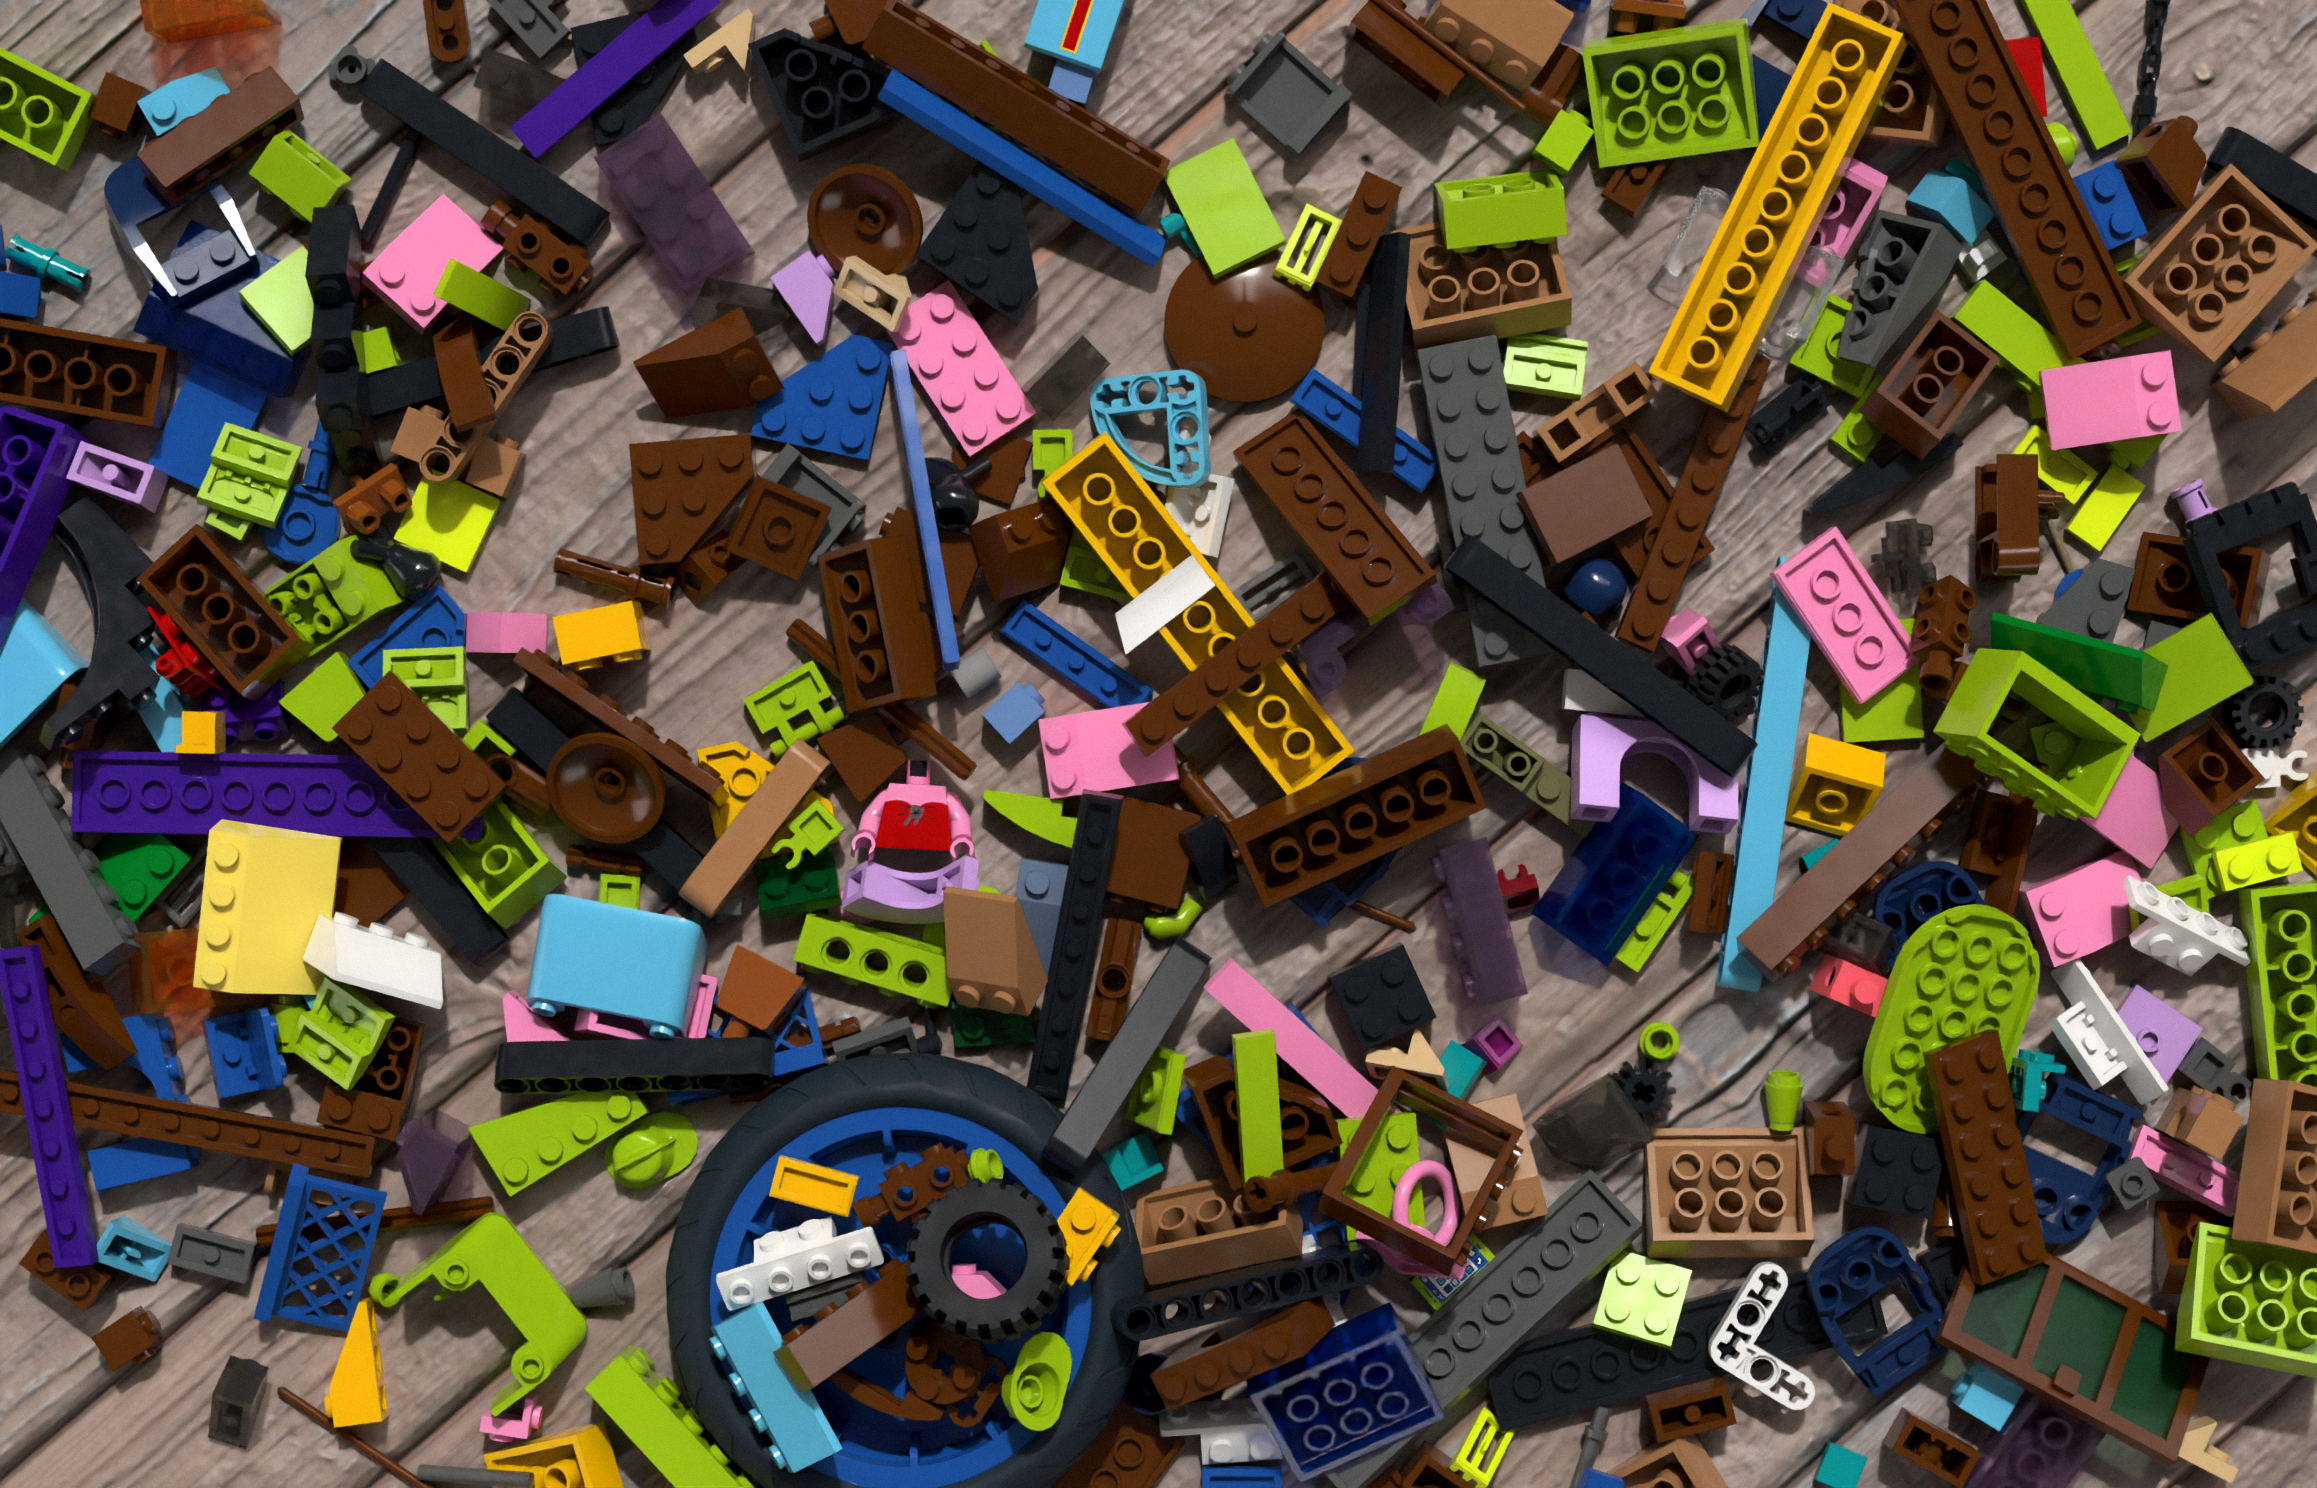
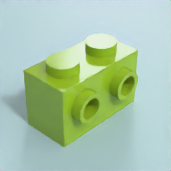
M289 129L272 138L249 172L257 180L258 186L264 192L272 196H278L289 205L290 211L296 217L311 223L313 208L334 206L352 180V178Z

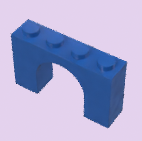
M163 1009L122 1018L121 1020L133 1040L138 1053L121 1063L141 1070L152 1082L157 1097L191 1103L187 1094L183 1095L180 1079L184 1078V1070L180 1057L173 1054L170 1040H174L175 1034L170 1017H165ZM65 1032L59 1034L68 1073L101 1066L82 1051ZM138 1137L97 1147L87 1153L96 1191L191 1169L200 1164L198 1157H202V1148Z

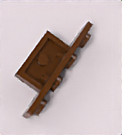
M2025 760L2047 775L2048 764ZM1978 789L1959 867L1990 874L1984 902L1987 906L1995 907L2013 918L2024 868L2028 860L2027 856L2033 831L2037 823L2038 810L2032 806L2034 801L2026 795L2022 797L2010 792L2009 796Z

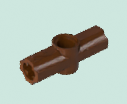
M1108 917L1085 1036L1111 1041L1124 1021L1143 926L1142 923ZM1109 969L1121 970L1126 977L1125 984L1118 990H1110L1103 984L1102 977Z

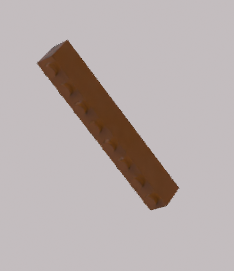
M902 0L887 1L861 47L876 62L893 66L919 85H925L937 92L940 98L953 106H960L974 114L976 120L988 127H996L1008 134L1015 144L1025 148L1030 147L1042 154L1044 159L1052 166L1057 168L1064 167L1077 175L1079 180L1086 186L1094 189L1099 188L1111 195L1114 201L1124 208H1133L1141 213L1163 179L1170 163V159Z
M1944 743L1941 744L1736 938L1738 952L1772 983L1781 975L1784 978L1788 977L1799 966L1801 962L1799 958L1808 949H1818L1829 937L1830 933L1828 931L1838 921L1844 923L1854 915L1858 909L1857 903L1864 896L1876 894L1886 883V876L1895 867L1901 869L1906 866L1916 853L1914 849L1921 842L1933 840L1943 829V822L1952 813L1958 815L1963 812L1973 799L1971 795L1981 786L1984 788L1989 787L1998 776L1993 777L1979 771L1974 767V759L1968 755H1958L1947 749Z

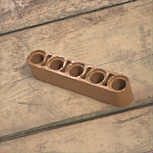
M533 311L519 314L482 366L488 387L494 389L496 393L494 407L497 419L473 427V434L468 441L457 442L454 437L455 424L451 413H449L419 459V468L427 479L439 485H448L460 476L543 356L553 339V330L550 323L540 314ZM531 322L541 323V337L533 342L525 341L523 338L524 327ZM508 355L517 356L519 359L518 370L511 375L501 374L500 363L502 359ZM439 455H447L450 460L449 470L441 476H435L431 470L433 459Z
M798 738L693 871L678 895L709 919L713 918L830 767L831 761Z

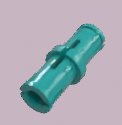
M16 234L13 236L10 243L24 252L7 246L5 252L7 259H12L35 270L36 275L45 280L50 277L78 293L85 288L86 285L81 283V280L72 277V275L88 281L91 273L90 269L60 257V253L53 248L46 250L22 238L20 235Z

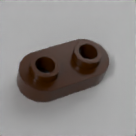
M423 0L431 52L437 59L446 64L462 62L471 50L466 1L452 0V7L448 11H441L439 9L441 0ZM449 38H456L458 40V46L453 51L445 49V42Z

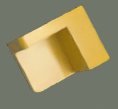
M182 711V744L175 745V753L217 754L225 752L226 712Z

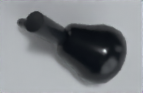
M982 456L960 470L957 465L948 459L925 457L928 480L938 485L931 492L936 526L950 532L965 530L975 522L979 513V501L970 483L992 469L990 460L986 456Z
M382 521L379 524V528L368 535L365 534L369 542L354 540L350 546V552L353 556L382 561V567L391 578L397 591L407 599H421L442 572L441 562L436 555L427 550L413 548L400 543L396 544L392 533Z

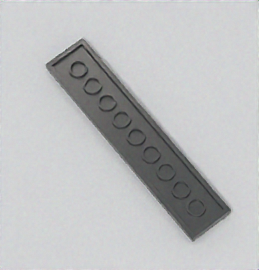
M1591 1169L1547 1208V1215L1539 1216L1377 1365L1367 1377H1364V1384L1359 1392L1352 1394L1348 1392L1320 1418L1319 1425L1311 1426L1297 1439L1337 1488H1366L1646 1229Z

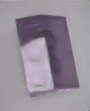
M434 1109L425 1115L421 1114L418 1119L414 1118L411 1123L407 1122L396 1141L397 1144L402 1146L396 1157L413 1211L419 1215H423L442 1201L474 1140L468 1130L471 1126L438 1109Z

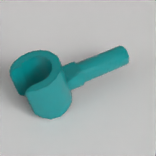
M1171 213L1160 219L1159 222L1168 239L1180 234L1183 241L1197 257L1202 255L1191 232L1188 230L1184 218L1180 214Z

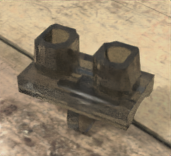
M1917 518L1886 522L1887 537L1881 538L1882 553L1872 554L1871 563L1883 562L1884 578L1890 577L1891 594L1923 591V586L1937 581L1936 566L1933 562L1920 563L1919 547L1932 545L1934 541L1933 527L1928 524L1917 523Z

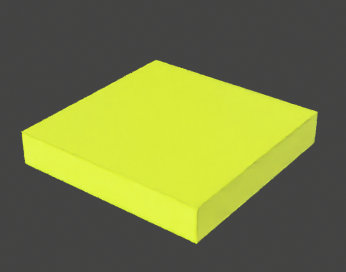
M431 468L432 473L435 476H441L444 474ZM423 475L412 498V506L407 508L393 539L413 548L427 550L436 555L440 561L469 573L502 500L457 479L448 485H439Z

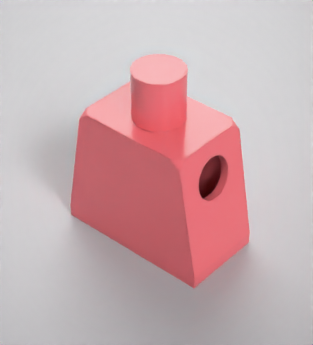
M1824 953L1808 990L1876 1018L1888 979ZM1835 971V976L1832 982L1829 984L1830 977L1832 973Z

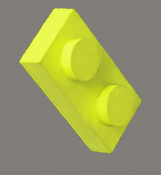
M2036 424L2030 427L2010 453L2038 454V481L2054 492H2063L2065 494V502L2070 506L2075 505L2098 475L2097 471L2067 448L2050 451L2048 433Z
M2285 832L2211 852L2221 891H2229L2303 871L2293 832Z

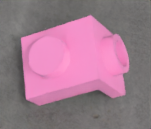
M530 1393L526 1397L523 1415L501 1412L495 1417L490 1409H487L481 1417L479 1432L489 1433V1439L500 1442H512L513 1437L528 1439L533 1433V1429L540 1428L544 1407L543 1405H537L539 1394Z

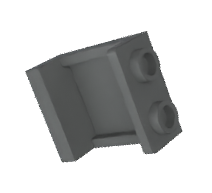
M1279 30L1274 37L1267 33L1252 50L1257 56L1247 67L1240 63L1229 75L1226 82L1230 86L1226 91V96L1298 159L1349 102L1352 93L1341 83L1337 85L1295 48L1286 39V35Z
M789 443L786 444L762 475L832 507L808 559L815 567L819 566L817 555L841 548L842 546L837 541L847 530L852 534L866 517V514L862 512L866 506L864 502ZM746 497L742 500L738 507L742 508V505Z

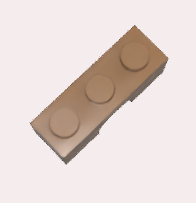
M1635 361L1534 430L1532 434L1553 464L1556 465L1659 395V393L1640 365Z
M423 403L419 410L408 406L390 451L419 463L423 451L443 424L442 418L445 412ZM456 427L454 430V437L457 442L468 441L473 434V428L458 433ZM496 434L494 441L485 438L471 458V467L465 482L508 499L526 454L516 450L518 442ZM439 456L433 459L431 468H435Z
M2194 1085L2190 1091L2177 1087L2155 1129L2193 1150L2202 1151L2213 1158L2221 1160L2245 1117L2233 1111L2237 1104L2217 1093L2213 1094L2206 1089L2202 1090Z

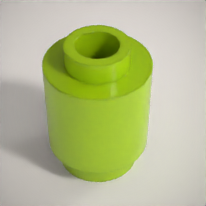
M280 994L279 1001L271 1003V1015L275 1016L279 1029V1037L275 1039L277 1052L293 1053V1051L287 1048L289 1040L301 1013L311 1011L307 1002L303 1001V995Z

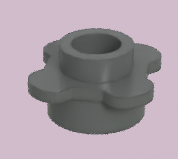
M348 45L342 48L341 54L336 58L334 64L329 66L328 74L332 80H340L347 85V90L350 93L357 94L360 93L358 90L376 63L371 58L365 59L359 55L356 47ZM355 66L356 71L354 73H350L349 67Z

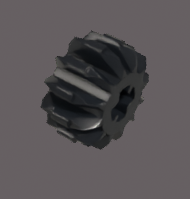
M1637 1057L1636 1070H1633L1628 1061H1623L1621 1066L1626 1075L1622 1077L1616 1072H1612L1610 1078L1620 1083L1619 1087L1607 1088L1608 1095L1620 1096L1611 1104L1612 1110L1619 1111L1625 1108L1622 1119L1626 1122L1632 1120L1637 1112V1122L1640 1126L1646 1125L1648 1112L1656 1122L1662 1119L1661 1114L1656 1108L1660 1105L1666 1110H1671L1673 1105L1664 1100L1663 1097L1664 1095L1676 1094V1088L1662 1086L1672 1078L1671 1073L1665 1071L1657 1075L1661 1063L1656 1060L1650 1063L1647 1070L1646 1061L1643 1057ZM1638 1082L1645 1086L1650 1085L1651 1090H1646L1649 1096L1645 1100L1640 1099L1638 1096H1632V1092H1637L1633 1087Z

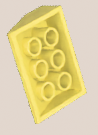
M224 819L209 830L193 987L228 993L317 995L327 975L302 958L318 915L334 916L342 838Z

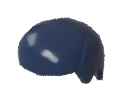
M1587 557L1579 560L1568 572L1562 585L1569 599L1593 614H1600L1609 606H1612L1611 610L1615 611L1624 601L1628 589L1622 571L1610 561L1597 557Z
M1149 1352L1135 1359L1133 1371L1123 1396L1126 1404L1137 1413L1155 1416L1167 1412L1150 1374L1169 1358V1355Z

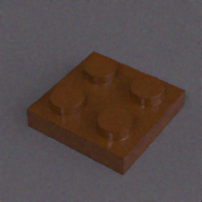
M757 474L725 542L724 548L729 552L799 580L832 507Z

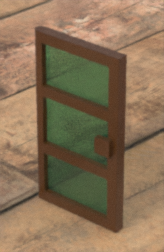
M2046 1252L2047 1261L1985 1285L1973 1283L1966 1254L1934 1341L2167 1466L2176 1462L2210 1357L2175 1350L2176 1321Z

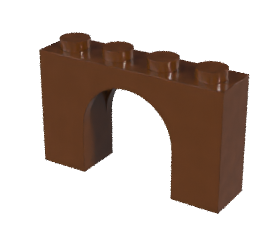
M1322 1296L1283 1305L1261 1323L1222 1342L1216 1330L1184 1343L1156 1368L1150 1376L1167 1411L1305 1356L1335 1326V1323Z

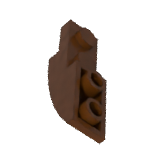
M53 913L38 918L15 933L22 946L39 944L53 1019L82 1051L106 1070L115 1067L138 1053L102 982L89 983Z

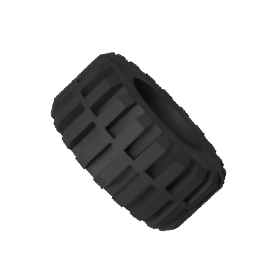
M979 1178L966 1180L967 1186L958 1189L953 1185L945 1189L946 1196L937 1202L933 1198L925 1206L928 1210L923 1219L917 1217L912 1227L915 1231L913 1240H908L906 1253L910 1256V1263L906 1264L907 1275L912 1281V1291L924 1307V1310L950 1334L953 1332L961 1339L974 1342L975 1339L982 1340L985 1344H998V1339L1003 1338L1013 1341L1021 1338L1020 1333L1028 1328L1034 1331L1042 1325L1040 1319L1047 1312L1052 1315L1058 1306L1056 1299L1059 1293L1064 1294L1067 1286L1065 1274L1066 1270H1070V1257L1066 1251L1067 1242L1057 1220L1045 1203L1036 1195H1031L1025 1187L1016 1183L1011 1186L1006 1184L1003 1179L991 1178L989 1183H982ZM987 1224L1004 1225L1017 1233L1026 1249L1027 1262L1021 1278L1010 1290L997 1297L978 1299L967 1295L958 1288L950 1271V1259L955 1246L966 1233L976 1227Z

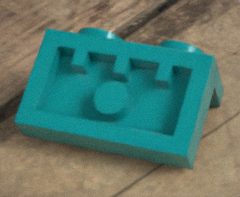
M2019 1049V1056L2013 1057L2012 1066L2008 1074L2015 1108L2038 1112L2039 1102L2042 1103L2046 1095V1081L2042 1078V1071L2065 1074L2066 1065L2054 1062L2055 1055L2044 1054V1052L2037 1050Z

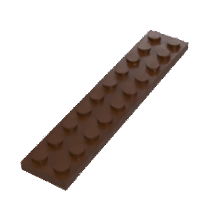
M1891 0L2067 360L2074 359L2142 323L1986 0Z

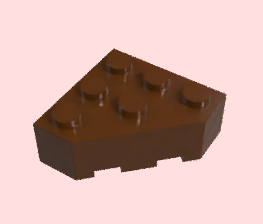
M751 434L629 444L640 565L647 567L681 564L700 545L706 536L712 532L742 493L754 482L757 475L754 436Z
M1216 1055L1184 1069L1183 1077L1219 1171L1230 1189L1234 1191L1242 1187L1234 1061ZM1278 1077L1284 1169L1343 1144L1332 1112L1319 1093Z

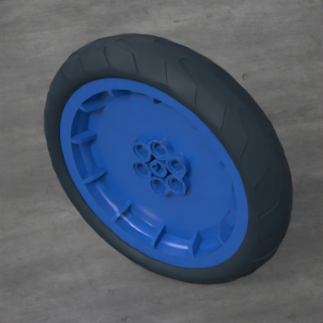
M922 1053L866 1055L811 1071L771 1093L744 1114L711 1150L683 1202L669 1251L665 1278L670 1340L689 1400L707 1430L725 1453L763 1488H1047L1063 1476L1100 1436L1127 1387L1140 1341L1132 1340L1118 1333L1112 1327L1110 1312L1117 1301L1144 1293L1142 1252L1132 1216L1123 1193L1095 1147L1075 1176L1040 1154L1064 1116L1058 1108L1045 1098L991 1068L946 1056ZM939 1142L942 1143L944 1148L953 1144L957 1152L964 1149L970 1160L973 1150L978 1148H984L985 1150L993 1149L1001 1159L1004 1171L1002 1179L1005 1183L1011 1186L1016 1183L1025 1187L1031 1195H1036L1045 1203L1056 1220L1079 1187L1120 1214L1115 1224L1121 1227V1230L1108 1249L1100 1245L1092 1258L1098 1263L1087 1280L1082 1282L1077 1278L1072 1287L1067 1284L1064 1294L1059 1293L1056 1299L1058 1306L1052 1315L1047 1312L1040 1319L1042 1325L1034 1331L1030 1328L1020 1333L1021 1338L1013 1341L1003 1338L998 1339V1344L984 1343L987 1354H995L1002 1357L1010 1371L1015 1367L1024 1343L1032 1335L1040 1332H1053L1065 1340L1070 1348L1072 1357L1071 1375L1059 1419L1052 1427L1043 1431L1029 1430L1021 1425L1017 1419L1010 1417L1009 1411L1004 1406L1001 1391L984 1417L976 1425L961 1427L950 1419L948 1405H945L947 1408L940 1420L923 1421L901 1418L883 1413L859 1402L827 1378L812 1388L811 1391L843 1449L795 1473L788 1472L786 1467L782 1469L777 1467L768 1450V1447L774 1444L766 1430L759 1433L748 1413V1411L753 1409L750 1400L746 1394L741 1397L738 1395L728 1376L734 1372L727 1358L719 1360L709 1342V1339L714 1336L710 1329L712 1326L748 1307L745 1306L732 1311L728 1310L716 1283V1275L753 1263L754 1240L772 1231H785L798 1227L805 1221L811 1219L820 1220L832 1216L836 1226L837 1236L864 1228L854 1210L853 1204L849 1217H844L769 1196L780 1155L860 1176L853 1200L855 1202L866 1195L871 1198L881 1192L878 1185L886 1180L883 1172L903 1161L906 1162L908 1168L922 1161L919 1153ZM939 1167L935 1170V1178L940 1182H946L950 1178V1172L945 1167ZM903 1186L899 1189L898 1196L903 1201H910L913 1198V1191L910 1187ZM893 1214L882 1219V1224L873 1229L881 1250L887 1251L892 1259L897 1257L900 1263L909 1259L910 1256L906 1253L908 1240H913L915 1231L912 1229L915 1221L909 1223L907 1217L897 1222ZM1000 1224L982 1225L972 1229L959 1240L951 1255L950 1271H952L953 1264H976V1271H988L1008 1291L1019 1281L1025 1270L1027 1262L1026 1249L1021 1238L1012 1229ZM875 1266L864 1270L865 1278L869 1285L880 1278L876 1272L878 1268ZM784 1295L761 1301L764 1303L781 1336L801 1323L803 1326L806 1324L811 1326L817 1322L813 1315L792 1322L791 1313ZM925 1310L921 1311L897 1328L898 1334L896 1338L891 1340L883 1338L845 1366L899 1398L904 1399L912 1387L908 1381L905 1369L907 1342L911 1337L916 1336L920 1332L918 1320L922 1317H932ZM1138 1310L1133 1311L1127 1319L1128 1329L1135 1327L1140 1317ZM945 1353L941 1355V1360L938 1361V1367L944 1370L945 1375L950 1373L949 1366L955 1364L954 1357H949ZM992 1363L978 1386L985 1389L992 1379L999 1382L1001 1378L996 1374L999 1367ZM975 1393L967 1401L959 1403L958 1405L961 1409L958 1414L964 1418L969 1413L976 1416L978 1412L973 1407L979 1395Z

